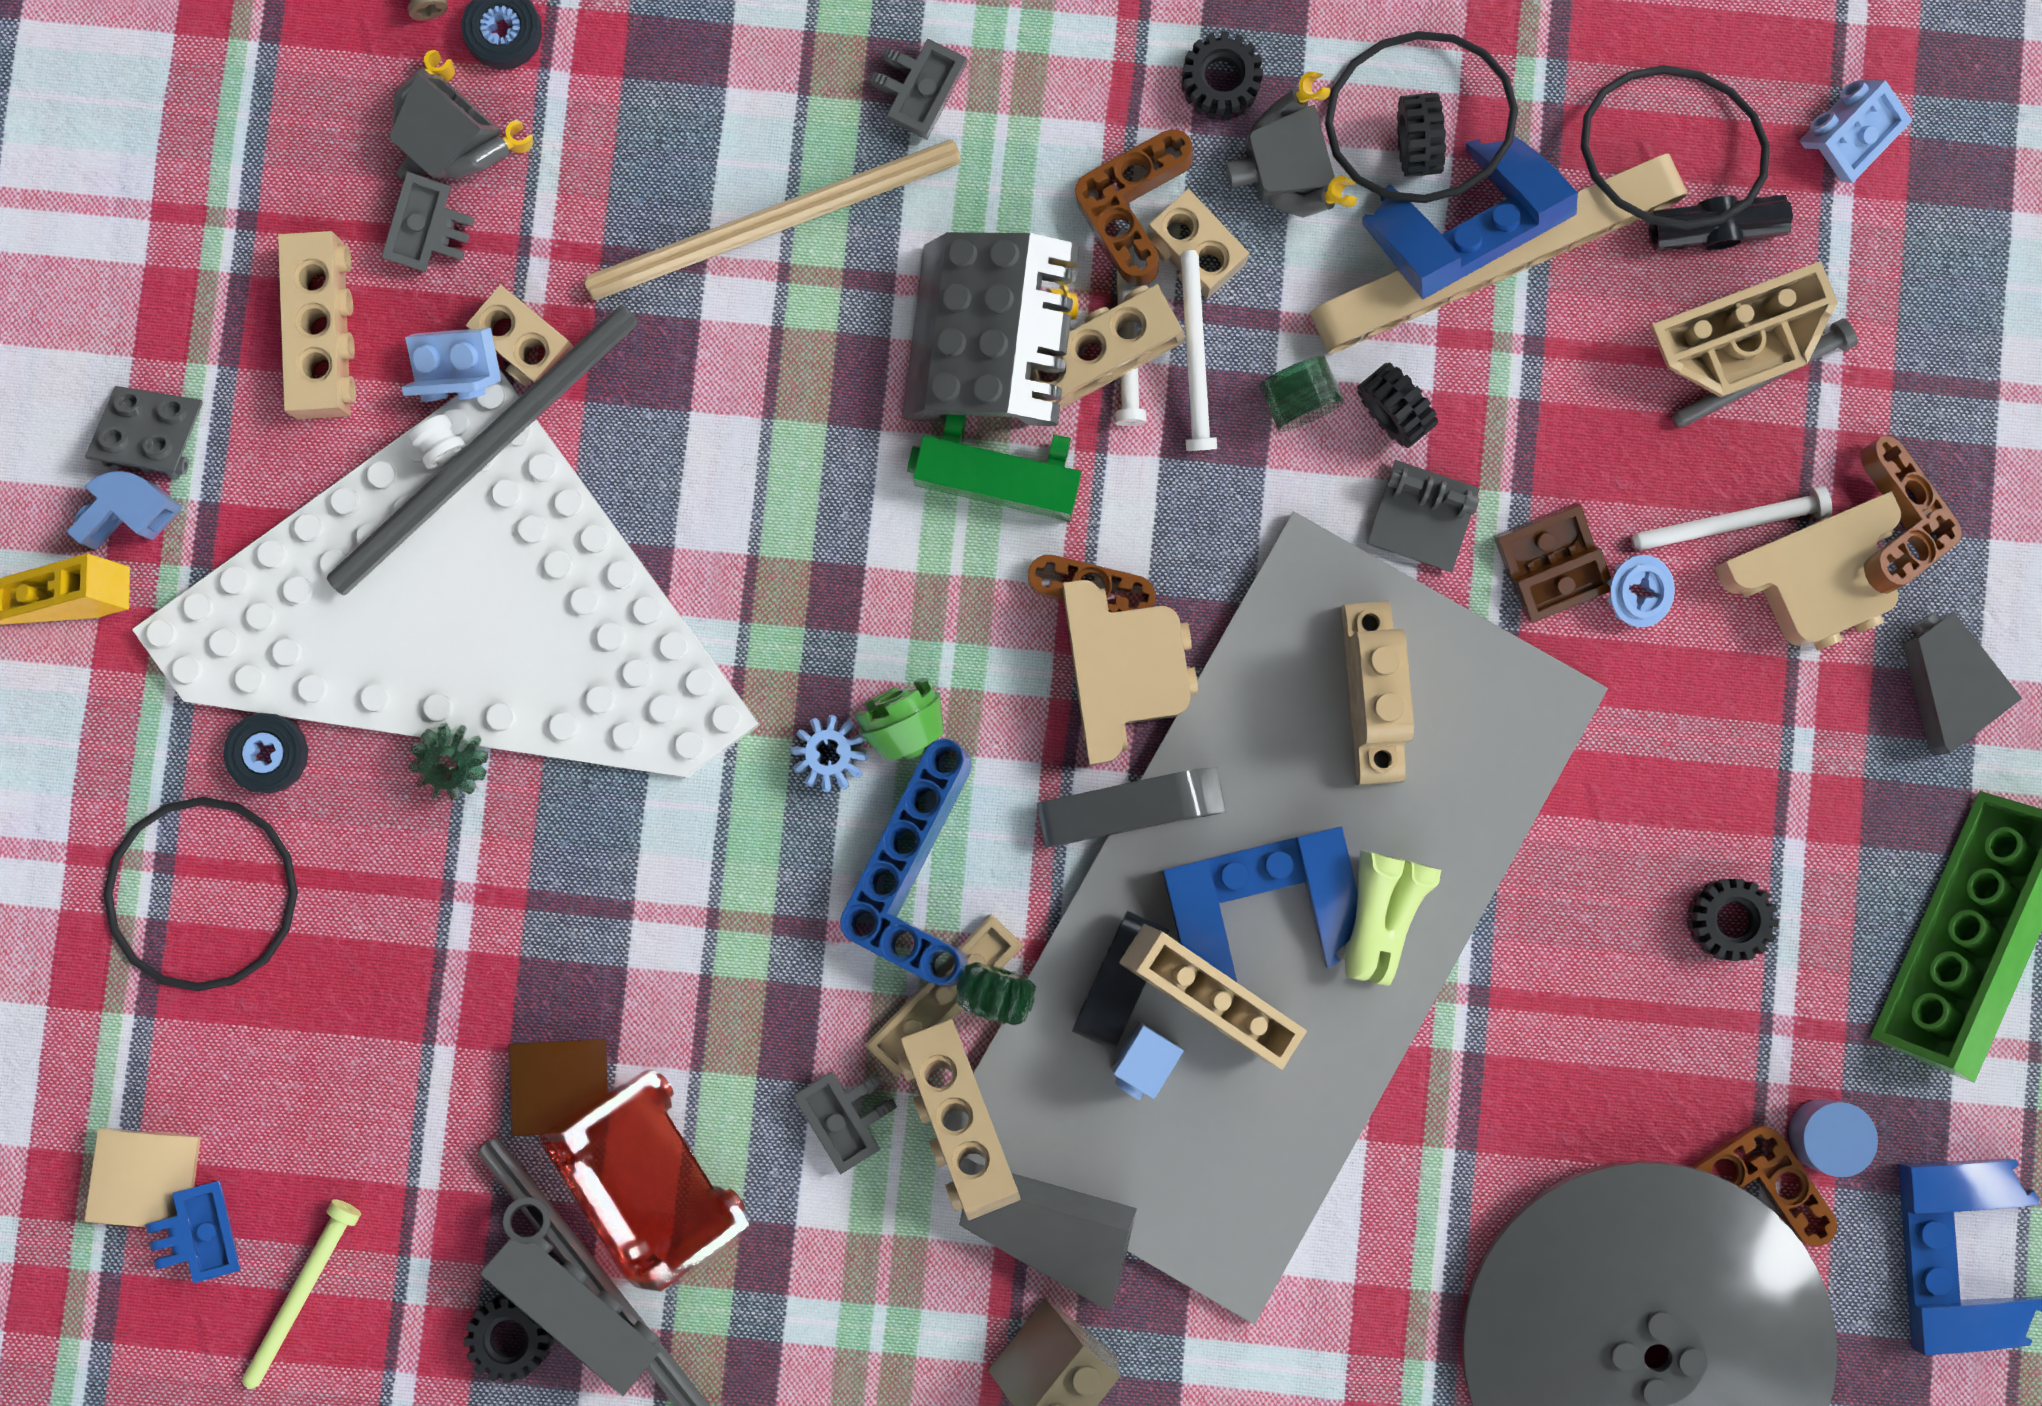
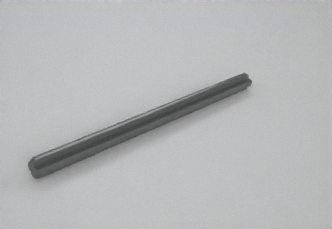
M622 305L612 311L327 576L329 584L341 595H347L628 335L638 324L635 316Z
M496 1137L484 1144L479 1149L478 1156L514 1201L523 1197L536 1198L547 1207L550 1213L551 1226L544 1239L553 1246L552 1250L564 1264L569 1260L589 1278L583 1285L596 1296L604 1290L624 1307L619 1315L632 1327L638 1320L647 1326L501 1139ZM533 1207L521 1208V1211L539 1232L543 1225L542 1214ZM657 1340L654 1345L660 1350V1353L646 1370L675 1406H710L660 1341Z

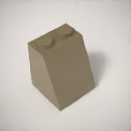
M1047 1297L1043 1299L988 1368L989 1373L1012 1406H1098L1121 1377L1117 1355Z

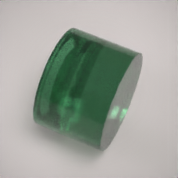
M1323 355L1293 364L1271 375L1259 385L1279 432L1289 431L1311 423L1333 412L1345 403L1326 357Z

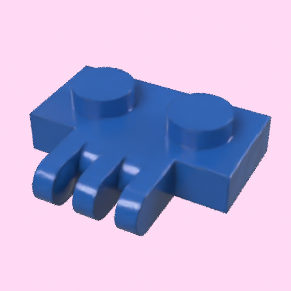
M221 1180L172 1193L177 1215L145 1224L147 1233H157L163 1229L167 1230L168 1237L149 1242L151 1252L170 1247L172 1255L161 1256L153 1260L155 1270L188 1261L193 1284L241 1270Z

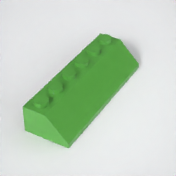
M1979 791L1873 1029L1871 1038L1927 1065L1975 1083L2042 931V809Z

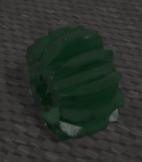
M446 722L440 724L437 733L426 729L421 735L422 742H415L410 750L416 759L412 760L409 764V771L423 773L416 782L417 788L425 787L430 783L434 786L431 791L433 799L438 798L442 790H446L451 801L457 800L460 795V789L467 794H472L477 787L475 781H483L487 774V771L481 765L487 762L489 758L488 752L475 750L482 741L480 736H473L468 741L463 738L467 732L465 725H460L455 734L451 733V729ZM442 756H451L450 762L455 759L457 761L455 768L447 767L448 761L443 764L440 761Z
M975 962L966 965L963 975H960L956 987L958 992L955 1001L964 1011L971 1012L975 1016L1002 1024L1018 1025L1026 1022L1028 1013L1032 1010L1036 986L1026 976L1019 975L1015 971L988 963Z

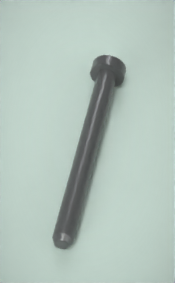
M1844 318L1832 323L1830 326L1831 332L1821 336L1808 363L1837 348L1848 351L1857 346L1858 339L1852 325ZM1790 372L1724 397L1711 393L1676 411L1672 416V422L1676 427L1684 428Z

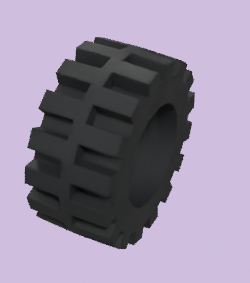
M1437 93L1400 96L1397 112L1398 149L1400 151V162H1402L1401 169L1405 177L1441 174L1444 171L1446 129H1444L1443 106Z

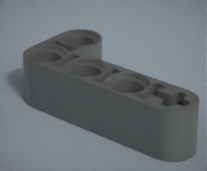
M1217 767L1187 770L1037 803L1045 848L1226 812Z

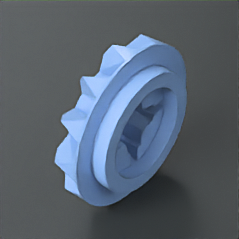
M1648 555L1629 556V559L1624 563L1615 566L1616 572L1614 577L1607 581L1611 589L1610 597L1606 601L1613 606L1616 612L1614 617L1623 620L1628 626L1648 627L1662 620L1670 610L1675 594L1674 580L1668 567L1659 559ZM1641 583V587L1646 589V592L1652 593V596L1637 598L1636 594L1631 593L1629 586Z

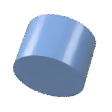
M1821 1098L1803 1104L1794 1113L1788 1128V1140L1795 1157L1808 1168L1834 1177H1850L1862 1172L1870 1165L1878 1148L1877 1130L1872 1119L1859 1107L1833 1099Z

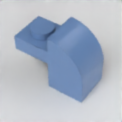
M108 472L95 477L84 486L97 499L93 503L84 505L76 513L73 519L74 524L67 530V533L79 544L97 550L118 526L124 522L136 534L154 540L183 507L161 487L144 478L128 472Z

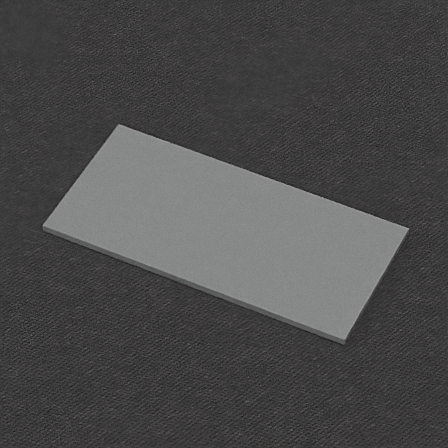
M1294 511L1198 677V694L1191 695V701L1187 709L1176 716L1140 779L1144 780L1193 769L1217 767L1226 812L1113 834L1107 837L973 1073L1011 1173L1137 1208L1127 1251L1254 1325L1608 690L1607 687ZM1389 601L1392 610L1393 628L1404 629L1406 635L1414 718V738L1412 741L1405 743L1406 779L1404 782L1357 786L1341 606L1343 604ZM1366 615L1362 618V626L1365 630L1375 631L1377 629L1378 623L1375 617ZM1384 751L1376 752L1374 755L1375 764L1380 768H1386L1390 763L1389 755ZM1341 826L1346 840L1357 892L1360 850L1441 870L1439 884L1425 896L1413 917L1405 938L1395 977L1389 986L1372 983L1369 979L1361 981L1346 976L1344 954L1347 943L1335 953L1341 961L1333 967L1326 968L1305 883L1219 903L1237 983L1307 1030L1283 1070L1263 1061L1148 982H1146L1114 1051L1072 1032L1076 1019L1127 910L1169 929L1168 936L1180 943L1162 870ZM1139 1021L1184 1050L1155 1099L1144 1094L1140 1101L1116 1086L1117 1076L1113 1074L1111 1069ZM953 1111L946 1120L944 1127L951 1131L961 1130L966 1126L969 1116L963 1111ZM979 1154L965 1156L976 1164L985 1165V1158Z

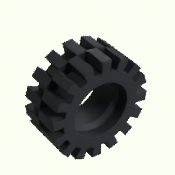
M1221 31L1220 38H1215L1214 32L1207 34L1205 41L1202 43L1200 39L1197 40L1193 45V50H1189L1185 57L1181 82L1182 91H1186L1185 99L1187 103L1191 104L1193 102L1195 104L1194 111L1199 115L1203 110L1208 112V119L1215 120L1216 115H1222V121L1230 120L1233 113H1236L1238 117L1244 114L1247 106L1250 108L1253 105L1256 95H1258L1263 78V69H1261L1262 59L1260 54L1255 56V46L1251 42L1247 45L1243 44L1244 37L1239 34L1236 35L1235 40L1228 38L1229 32ZM1218 61L1232 64L1239 75V81L1236 86L1228 91H1217L1211 88L1205 79V71L1211 64Z
M1384 363L1357 386L1359 390L1357 391L1358 396L1363 399L1361 402L1364 407L1370 410L1368 413L1373 419L1376 418L1381 429H1385L1388 432V436L1393 440L1396 439L1397 443L1401 446L1404 445L1406 448L1413 446L1438 423V419L1435 417L1437 414L1429 406L1431 403L1428 398L1422 396V390L1418 386L1415 387L1412 384V379L1407 374L1404 376L1402 370L1397 366L1394 367L1392 363Z
M1721 879L1718 882L1708 883L1704 886V891H1698L1693 898L1696 899L1694 905H1689L1688 913H1692V920H1687L1688 928H1693L1695 934L1691 935L1694 943H1700L1702 945L1700 949L1704 953L1712 954L1714 958L1720 960H1750L1755 958V954H1763L1768 949L1765 946L1767 942H1774L1777 935L1772 934L1773 927H1779V919L1773 918V912L1778 910L1776 904H1770L1768 901L1771 895L1766 890H1759L1758 884L1746 882L1744 879ZM1729 902H1736L1742 905L1749 916V924L1746 931L1735 938L1724 935L1719 930L1716 921L1719 909Z
M503 1294L495 1299H491L473 1314L474 1318L468 1322L466 1331H469V1334L464 1338V1347L469 1346L470 1352L466 1354L469 1362L475 1360L478 1364L475 1370L479 1374L485 1371L489 1374L487 1379L494 1382L501 1378L503 1383H511L514 1379L518 1378L521 1380L527 1377L547 1358L550 1353L548 1350L554 1341L552 1336ZM503 1320L518 1322L526 1332L525 1347L517 1354H504L494 1345V1328Z

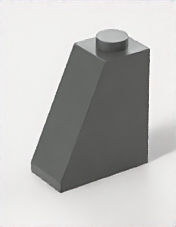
M1934 612L1928 614L1911 627L1915 634L1902 643L1928 748L1934 756L1952 753L2022 699L1955 612L1938 617Z

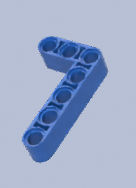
M946 738L932 742L925 750L842 912L840 927L844 936L859 946L930 983L951 987L961 983L967 976L969 965L965 954L957 947L897 917L971 772L972 761L969 753L953 740ZM955 751L958 756L956 767L950 772H940L938 766L940 757L946 752ZM928 791H934L937 795L935 808L928 813H920L918 809L919 798ZM913 831L916 836L914 849L907 854H900L897 846L898 839L905 832ZM891 871L895 877V886L890 893L881 895L877 890L878 878L883 873ZM870 912L874 918V927L869 934L861 936L856 929L857 919L863 913ZM909 932L914 939L913 950L907 956L900 957L895 948L896 940L901 934ZM943 953H949L954 959L953 971L950 975L940 978L935 971L936 959Z

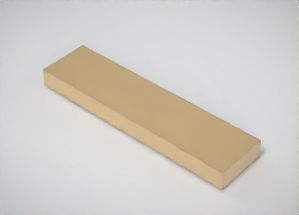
M991 914L958 948L968 959L969 969L964 980L951 987L926 981L865 1046L898 1077L903 1071L897 1055L905 1053L901 1038L954 1019L1024 945ZM950 956L936 971L940 978L950 975L953 971V957Z

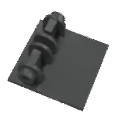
M115 386L85 458L101 461L106 467L119 465L128 467L131 471H138L141 468L143 473L148 474L156 470V472L167 473L172 478L178 477L179 474L185 475L189 468V459L182 457V453L203 401Z
M1394 460L1367 544L1452 573L1471 514L1474 515L1480 498L1477 496L1480 488Z

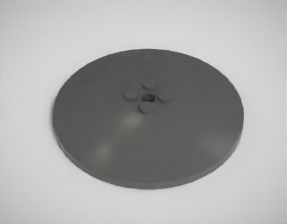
M1626 1161L1586 1169L1560 1180L1525 1203L1505 1223L1483 1255L1472 1279L1464 1309L1461 1354L1464 1377L1472 1406H1829L1834 1390L1837 1369V1337L1829 1296L1820 1273L1806 1248L1774 1211L1755 1196L1732 1182L1707 1171L1683 1164L1663 1161ZM1655 1344L1666 1346L1668 1349L1667 1361L1657 1368L1648 1367L1644 1360L1646 1350Z

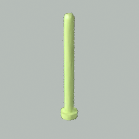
M337 1199L331 1201L326 1210L331 1218L243 1376V1385L245 1387L254 1389L260 1385L347 1225L355 1226L361 1216V1212L354 1206Z

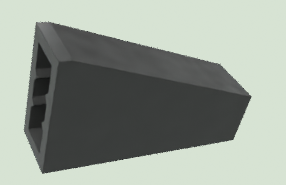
M977 1164L972 1175L979 1173L984 1165ZM1011 1173L1021 1198L1020 1201L968 1220L964 1209H962L959 1226L1096 1305L1111 1310L1120 1285L1137 1208Z

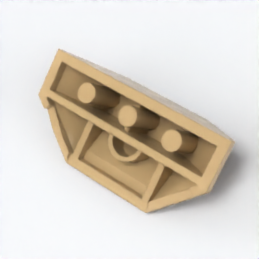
M1819 261L1659 321L1650 327L1668 369L1715 395L1724 397L1807 365L1838 301L1822 262Z

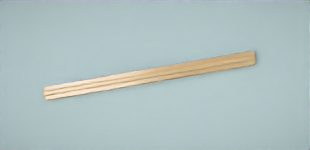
M949 139L592 273L584 278L587 291L593 300L602 299L956 166L961 162L958 147L954 140Z

